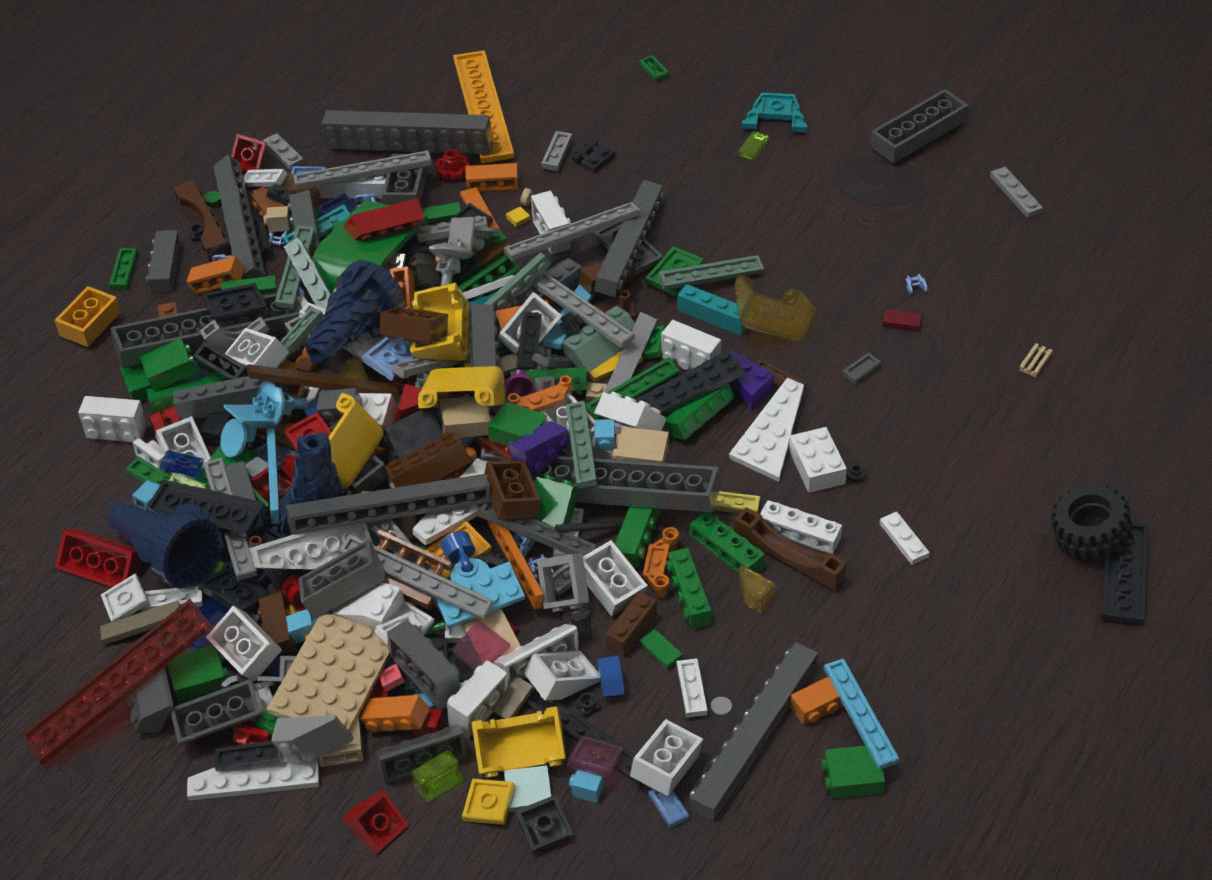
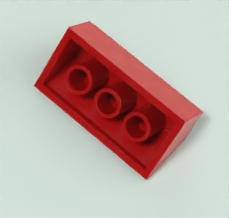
M418 199L353 214L343 227L354 240L361 239L365 241L372 238L373 235L380 237L388 234L389 231L396 233L404 230L405 227L416 228L420 226V223L425 218Z
M74 528L63 530L55 568L114 587L136 573L137 575L141 568L142 559L137 554L135 547Z

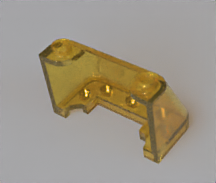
M738 275L734 287L739 321L743 327L792 340H800L806 335L817 310L802 291L795 289L787 290L781 300L753 291V283L750 278Z

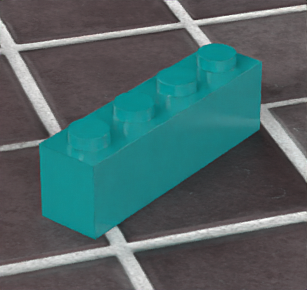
M687 284L677 295L678 311L740 336L750 325V309Z

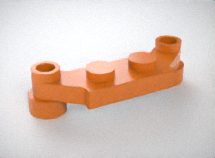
M564 375L556 386L523 397L516 393H511L508 395L507 402L537 412L564 404L568 392L571 395L573 393L571 378Z
M673 527L664 529L663 538L654 544H649L643 571V580L650 584L655 591V595L659 598L667 595L669 578L664 575L669 551L676 549L679 540V532Z

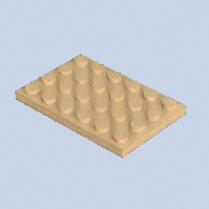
M329 613L322 614L318 617L267 707V713L280 718L336 715L350 732L390 658L389 646L375 633V629Z

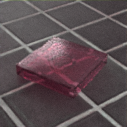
M477 620L451 652L472 669L476 670L478 666H482L487 660L494 664V661L502 656L510 647V643L480 620Z
M582 736L568 759L567 767L609 778L622 755L623 747Z

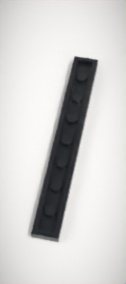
M523 678L524 681H526L527 683L531 684V683L529 682V680H527L526 678ZM534 687V690L524 702L525 706L535 713L541 711L543 714L546 708L558 707L561 713L563 733L641 787L643 783L630 776L633 759L636 755L559 701H545Z

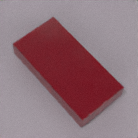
M885 309L882 326L919 331L921 314Z

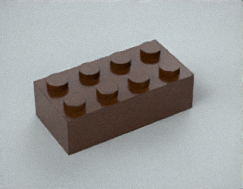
M453 431L444 433L440 439L434 442L429 441L425 443L423 448L417 451L412 450L400 460L395 459L391 461L385 469L395 488L435 482L472 461L463 443Z

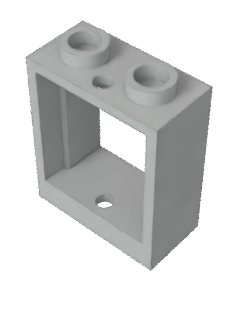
M582 553L537 560L541 590L544 593V609L552 608V612L563 611L564 606L576 609L582 608V603L589 602ZM569 564L574 599L556 602L551 567Z

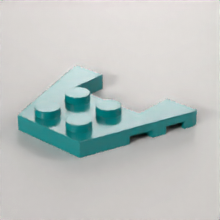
M762 92L754 103L753 109L748 112L747 118L742 121V129L757 130L758 118L766 120L779 119L782 121L793 120L792 132L807 133V124L804 122V117L800 112L795 94Z

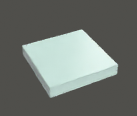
M547 765L504 771L505 781L514 782L515 784L509 812L551 797Z

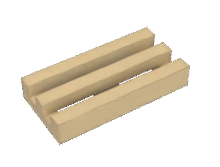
M1035 343L1019 366V371L1037 377L1052 355L1053 350L1049 349L1047 351L1045 350L1046 347L1042 346L1040 348L1039 344ZM1038 352V353L1036 354V356L1034 357V359L1032 360V362L1029 364V366H1028L1027 369H1026V366H1027L1028 363L1031 361V359L1033 358V356L1035 355V353ZM1041 355H1045L1036 367V369L1034 371H1031L1037 363V361L1039 360V358L1041 357Z

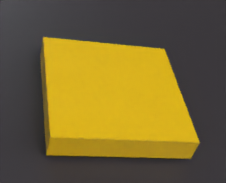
M472 779L462 814L463 821L505 825L515 789L514 782Z

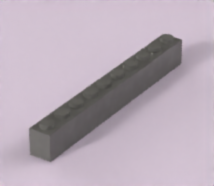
M228 154L214 165V175L217 180L219 198L224 212V220L227 226L226 231L229 235V243L232 249L231 254L232 256L236 255L245 267L241 280L265 277L266 274L241 165Z
M645 180L642 181L633 200V203L640 209L641 215L623 221L596 276L595 292L615 297L617 291H621L623 282L627 279L628 270H631L633 260L636 259L637 252L641 248L642 240H645L646 233L651 226V221L654 220L660 202L662 203L663 185Z
M484 474L291 504L286 505L287 522L292 535L491 503L490 484Z
M795 642L791 649H787L783 662L781 664L778 663L775 667L773 677L766 680L764 690L761 694L758 693L756 695L752 708H748L745 711L743 721L740 725L737 724L735 726L731 739L726 740L723 744L721 754L714 757L710 770L704 772L698 788H694L691 791L689 800H691L692 811L712 821L715 820L790 707L791 694L801 690L817 666L818 652Z

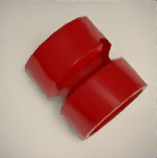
M174 406L164 409L162 414L156 412L148 415L155 436L156 430L180 421ZM166 418H168L170 424L166 425L164 420Z
M292 575L284 581L282 591L296 610L302 611L306 609L301 603L298 578L302 577V575Z

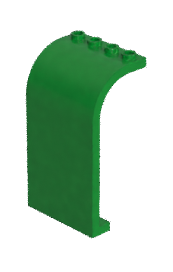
M364 200L319 244L312 257L331 294L336 288L337 279L352 262L366 260L384 267L422 226L428 225V214L423 213L425 219L416 228L405 227L400 232L394 233V231H389L388 234L380 237L373 235L372 238L365 241L361 239L354 240L343 227L353 214L390 206ZM308 292V302L315 305Z

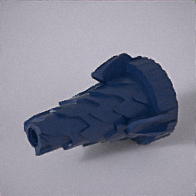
M358 260L357 262H352L341 273L336 281L337 291L330 295L322 320L311 332V337L304 343L306 352L313 364L318 365L325 359L333 358L343 347L347 349L353 341H356L369 330L371 338L375 339L382 336L380 334L381 312L398 306L403 307L404 295L400 285L391 273L382 266L370 261Z
M323 432L321 434L312 433L307 436H298V457H295L292 486H290L286 495L283 496L282 502L279 505L280 531L285 537L292 535L287 522L286 505L354 495L350 490H342L337 468L334 462H332L330 440L328 435Z
M113 501L109 504L108 520L110 524L108 526L134 545L139 557L144 562L152 564L151 568L154 574L162 581L178 589H190V587H195L199 585V582L208 578L217 566L220 553L222 552V534L216 522L210 519L209 511L202 510L201 506L194 504L177 505L175 508L176 514L172 512L166 513L160 509L155 510L149 506L144 508L128 502Z

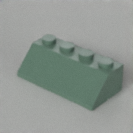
M617 305L605 313L626 329L632 331L635 323L629 313ZM586 325L562 342L564 358L573 361V365L576 367H586L587 375H590V371L624 349V347L620 348L589 325Z

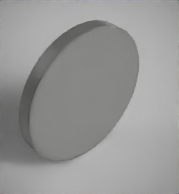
M717 697L711 702V710L716 715H726L732 709V703L726 697Z

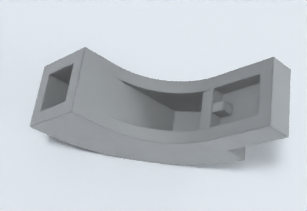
M261 317L246 327L263 334L270 330ZM213 320L202 328L200 332L209 345L226 353L243 330L229 332Z

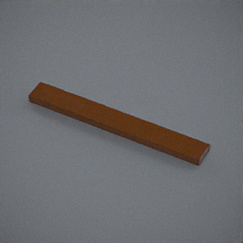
M252 364L247 365V373L250 379L330 390L356 388L358 393L392 394L395 399L399 395V391L394 384Z

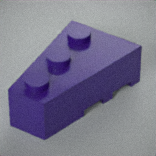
M731 350L743 366L746 374L729 382V385L738 394V398L744 400L752 411L774 390V374Z
M549 421L534 429V433L530 435L524 434L520 440L509 442L508 446L513 461L525 460L530 475L534 479L571 444L567 428Z

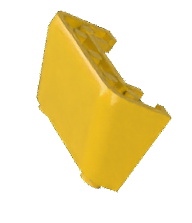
M452 283L414 292V300L412 301L414 309L448 314L447 336L440 338L439 341H431V344H421L420 340L413 341L410 346L411 354L417 359L467 360L469 347V304L457 284Z
M496 366L433 369L419 393V408L439 407V399L449 397L450 391H475V400L478 404L483 406L503 405L505 402L504 373Z
M342 393L336 402V407L344 415L330 434L329 440L332 462H334L337 468L342 489H346L353 483L381 441L384 432L380 424L352 396Z
M558 707L546 708L544 714L541 711H537L534 714L501 720L492 719L490 724L489 721L483 722V720L471 722L479 774L485 775V778L497 777L499 772L506 770L522 769L549 764L550 767L563 765L562 761L566 760L561 713Z

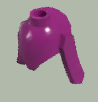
M515 370L514 375L504 380L505 398L506 394L508 396L511 393H516L523 397L536 392L534 382L526 375V371ZM495 405L490 415L495 417L502 405Z

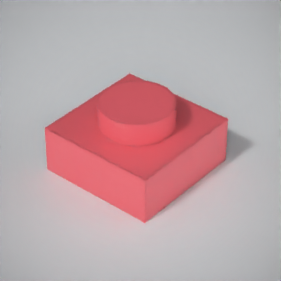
M397 663L383 670L379 676L386 692L405 682Z

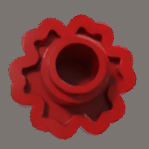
M450 149L445 152L443 158L437 160L435 165L439 177L457 180L462 179L463 175H466V166H470V163L466 156L459 154L457 150Z

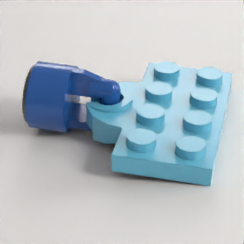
M456 531L450 533L442 540L441 548L444 555L451 560V563H456L451 572V581L493 600L494 604L488 613L525 599V595L510 562L490 569L482 560L470 558L475 552V547L468 532ZM435 598L448 629L477 618Z

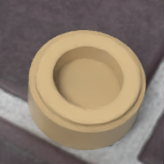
M524 189L520 204L525 206L530 204L533 190Z

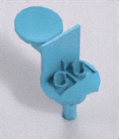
M264 381L260 385L256 397H253L254 405H224V408L236 418L228 421L222 430L221 448L225 456L237 457L241 454L246 442L254 441L257 428L276 427L280 423L283 414L291 416L292 410H306L307 406L303 405H308L307 399L292 398L288 393L282 392L281 388L276 387L272 381Z

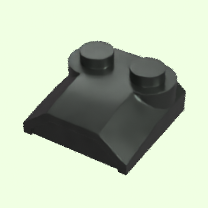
M556 794L515 811L518 825L522 829L532 853L562 843L574 835Z

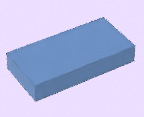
M655 789L648 791L650 799L670 829L689 820V814L673 790L669 796Z

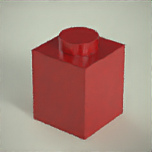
M430 708L421 729H412V734L423 736L427 733L440 731L444 724L442 711Z

